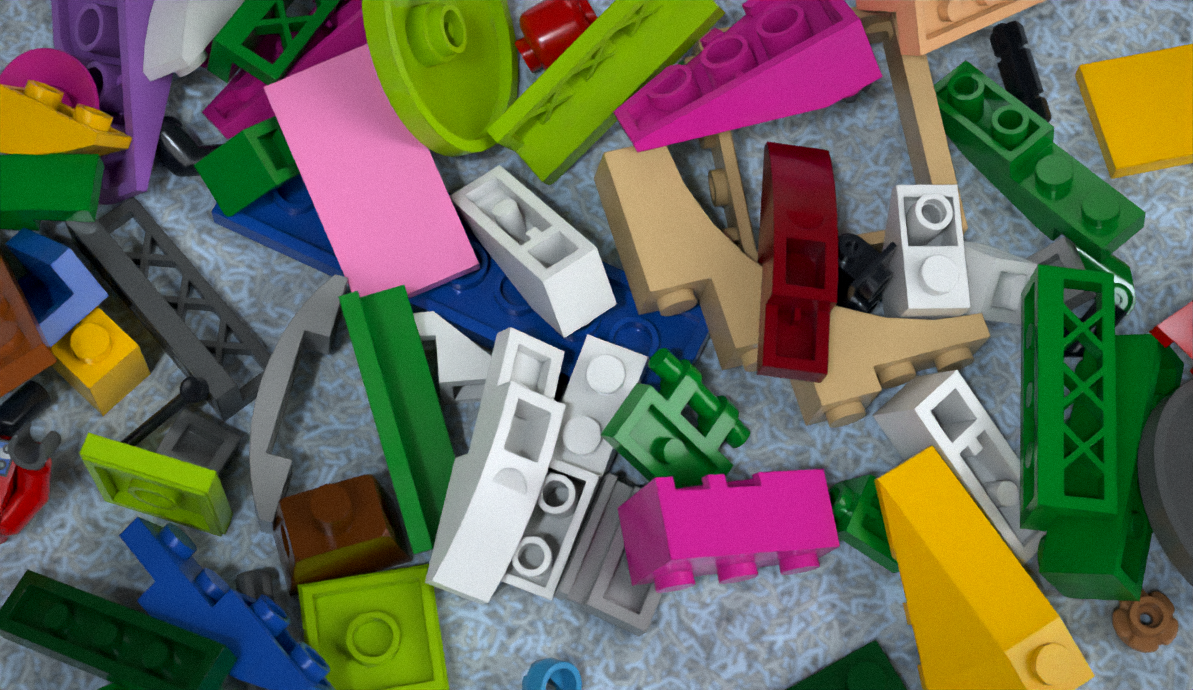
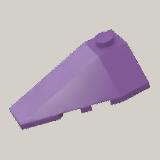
M51 0L55 49L71 54L87 68L97 88L99 109L113 117L110 127L133 137L128 149L100 156L105 166L99 196V204L112 205L145 193L148 189L173 73L150 82L143 73L145 39L154 0Z

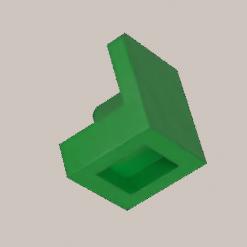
M276 116L242 130L194 164V167L219 207L228 217L240 212L266 193L301 175Z

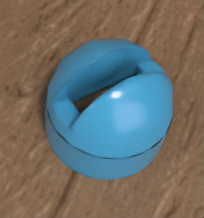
M555 658L534 661L530 666L527 676H523L522 690H546L547 683L556 687L555 690H581L582 688L581 675L578 669L572 663Z

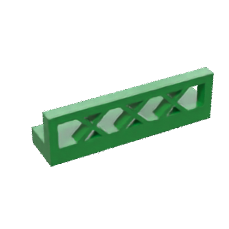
M245 0L213 39L207 70L226 83L231 80L240 68L266 85L283 79L344 0H315L317 10L313 15L287 17L286 10L294 0ZM299 31V33L292 40L291 32ZM280 33L284 51L273 65L253 52L267 34Z
M1038 264L1021 292L1020 529L1047 531L1058 515L1112 521L1118 514L1114 273ZM1064 288L1096 292V313L1083 323L1064 304ZM1095 326L1097 337L1090 331ZM1064 327L1070 332L1065 338ZM1077 340L1097 360V372L1084 382L1064 363V351ZM1096 384L1097 396L1091 391V388ZM1064 385L1071 392L1065 398ZM1076 400H1079L1097 419L1098 432L1084 443L1064 423V410ZM1097 444L1098 457L1091 451ZM1064 446L1071 452L1065 459ZM1079 460L1098 480V499L1064 495V471Z
M405 285L360 297L358 291L338 296L413 554L417 555L431 551L434 547L455 455Z

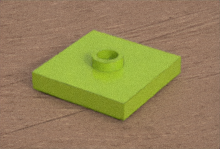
M88 432L79 454L106 502L219 537L222 534H226L233 512L216 471Z
M429 564L298 585L305 643L318 652L329 665L331 671L325 677L336 690H450L434 586L425 583Z

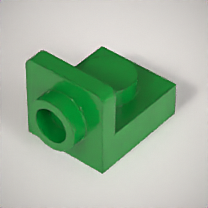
M868 474L833 485L828 491L839 541L843 540L892 573L899 572L897 560L891 556L874 482L876 477Z

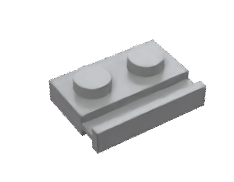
M608 473L602 478L553 596L560 600L565 598L581 606L580 609L639 637L647 632L662 593H656L654 583L632 586L617 508L641 488L637 486L632 488L618 481L617 476Z

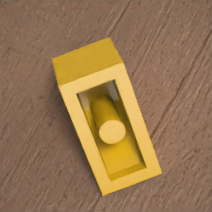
M98 306L51 347L57 359V362L51 366L102 416L151 374L139 345Z

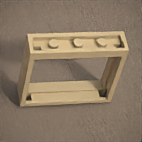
M851 7L860 18L869 43L882 42L916 185H958L926 54L922 56L900 54L896 12L857 10L856 7ZM730 27L719 28V30H722L724 33ZM708 30L701 38H703L711 30ZM700 39L693 45L691 56L684 57V65L703 51ZM731 130L700 137L698 139L701 148H711L715 169L708 171V183L714 207L723 206L728 228L721 229V231L747 257L757 263L758 251ZM958 189L962 231L964 235L968 229V226ZM886 230L857 234L880 254L882 253Z

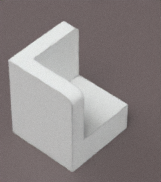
M964 241L971 308L965 314L982 313L984 320L1021 325V292L1038 264L985 244Z

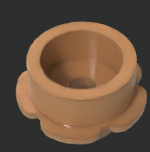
M1142 589L1140 601L1119 600L1120 607L1113 612L1112 624L1116 634L1126 645L1142 653H1152L1159 648V645H1169L1175 639L1179 623L1173 618L1174 605L1164 594L1158 591L1146 593ZM1143 614L1150 616L1152 623L1144 625L1140 620V616Z

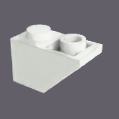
M895 185L891 193L882 249L883 252L892 241L897 245L887 267L894 274L882 290L884 317L937 320L962 316L971 308L958 185Z

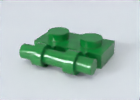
M667 348L658 350L650 358L648 366L661 379L660 391L657 392L651 385L636 383L600 436L649 482L656 477H673L676 489L703 485L702 477L706 475L725 474L726 477L734 465L718 451V448L723 441L732 448L740 447L750 436V429L738 418L739 410L723 395L715 396L701 382L702 373L689 360H678ZM686 404L698 414V426L696 428L680 414Z

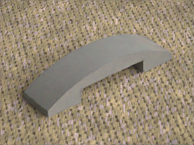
M335 274L320 286L302 305L278 340L259 385L250 428L249 464L255 513L260 530L263 533L273 535L278 501L286 497L293 475L292 460L273 455L272 451L304 348L326 355L330 354L342 314L338 296L347 294V277Z

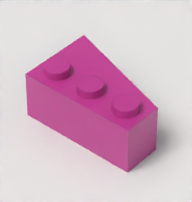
M824 469L758 472L752 475L753 479L726 482L725 474L706 475L702 477L703 485L676 489L673 477L654 478L617 508L632 586L654 583L656 593H666L695 586L694 577L717 574L719 584H729L757 577V568L779 565L781 575L798 574L819 568V558L840 547Z

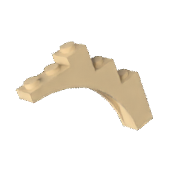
M634 146L603 152L594 176V182L638 314L642 315L659 310L661 316H673L690 310L699 301L722 370L743 365L746 372L756 371L762 266L747 257L712 223L684 184L667 146L638 153ZM835 305L830 312L827 376L821 383L790 379L806 426L828 421L830 428L842 427L865 417L866 408L882 389L893 388L907 383L916 377V372L936 367L939 373L960 370L974 362L973 355L991 336L982 313L937 320L886 318Z

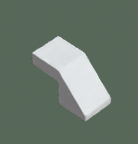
M434 311L413 313L426 359H437L442 405L481 402L492 356Z

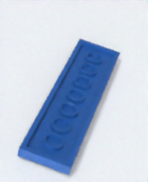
M301 175L266 193L230 217L223 213L218 203L212 209L211 213L214 223L329 276L336 274L345 277ZM459 215L458 217L477 257L480 269L409 299L413 313L434 311L471 341L490 350L494 348L497 333L512 327L564 351L559 380L567 385L587 334L648 356L649 360L658 350L667 348L678 360L687 359L694 366L710 336L699 304H696L686 312L673 316H661L659 310L639 315L625 272L602 261L617 304L593 319L589 324L564 338L530 307ZM647 366L641 384L651 385L659 392L661 389V379Z

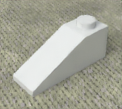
M498 165L450 195L458 215L530 307L562 337L566 338L617 304L597 247L502 166Z
M958 370L916 376L872 415L904 461L928 446L935 448L1022 566L1038 552L1039 542L1046 535L1047 531L1020 529V460Z

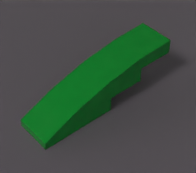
M99 154L0 155V229L21 230L25 227L29 230L39 231L41 220L95 222L105 167Z

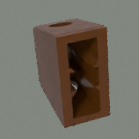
M364 474L333 484H324L318 488L290 495L278 501L273 536L290 596L299 594L298 585L368 574L411 562L394 501L373 475Z

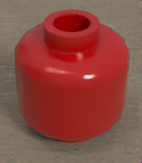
M543 0L520 15L519 26L524 36L514 43L532 73L540 68L546 71L598 17L588 0Z

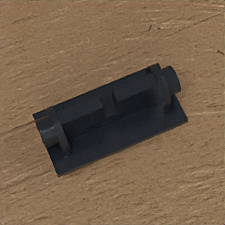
M846 233L838 236V291L836 306L869 314L874 311L882 299L878 294L894 274L887 268L897 248L893 241L880 254L858 235Z

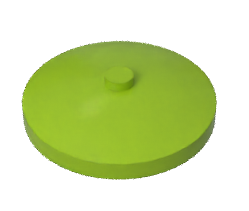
M362 0L364 28L377 76L391 106L412 135L430 150L449 157L482 152L494 146L497 142L486 130L516 101L518 89V54L514 43L516 37L507 0Z

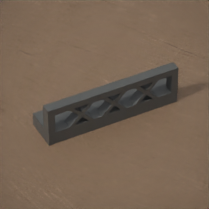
M135 197L127 199L99 220L95 219V222L64 221L75 246L186 377H201L205 379L209 386V393L205 400L224 422L256 399L261 379L271 355ZM134 218L145 231L142 253L124 252L110 233ZM154 243L164 255L152 254ZM150 266L176 268L182 274L179 297L164 296L157 291L148 280ZM191 286L201 298H189ZM187 310L211 311L220 319L217 341L199 340L185 324ZM228 329L240 343L227 342ZM224 355L252 356L264 371L239 389L236 382L223 368Z

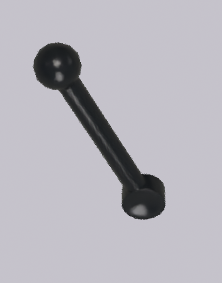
M201 377L185 378L181 382L180 393L120 442L136 446L188 403H201L204 401L209 393L208 383Z

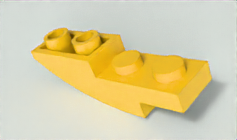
M28 80L25 88L0 84L1 153L28 155L99 154V156L128 149L133 137L110 127L113 117L101 110L83 104H77L74 109L62 103L64 93L50 85L35 80Z

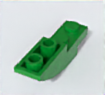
M965 60L934 84L944 131L965 158L1050 240L1054 241L1063 234L1101 263L1144 227L1145 211L1053 142L1054 126Z

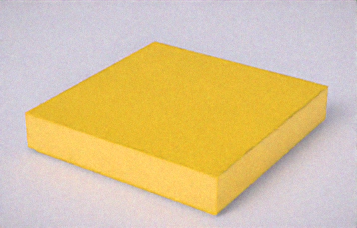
M1193 44L1079 65L1075 78L1111 179L1193 163Z

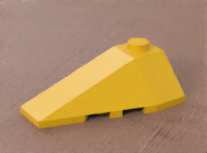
M933 446L926 447L874 479L891 556L897 560L906 598L903 608L907 625H912L921 662V664L917 665L923 690H1075L1095 677L1058 613Z

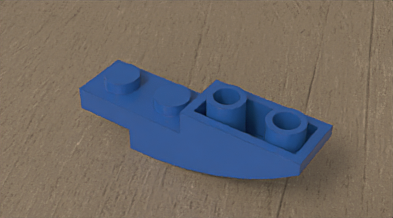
M137 516L119 535L155 580L137 599V602L151 617L226 645L238 658L228 673L229 675L268 690H336L325 677L331 671L327 662L308 644L304 642L298 644L286 630L291 624V620L285 611L266 595L262 594L258 599L235 591L214 571L209 568L202 569L192 556L197 551L196 545L180 528L172 523H167L164 527H161Z

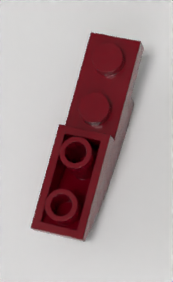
M767 141L764 146L757 263H763L756 375L821 383L828 374L830 312L837 304L838 220L829 150Z

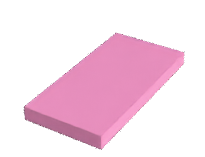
M368 43L263 87L343 274L348 278L351 292L358 291L360 297L405 285L408 298L410 299L480 269L477 257L431 153L406 128L391 106L377 76Z

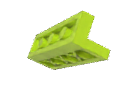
M615 0L486 131L498 144L515 151L543 183L547 185L553 184L617 121L613 111L666 67L674 65L725 14L724 10L714 0Z

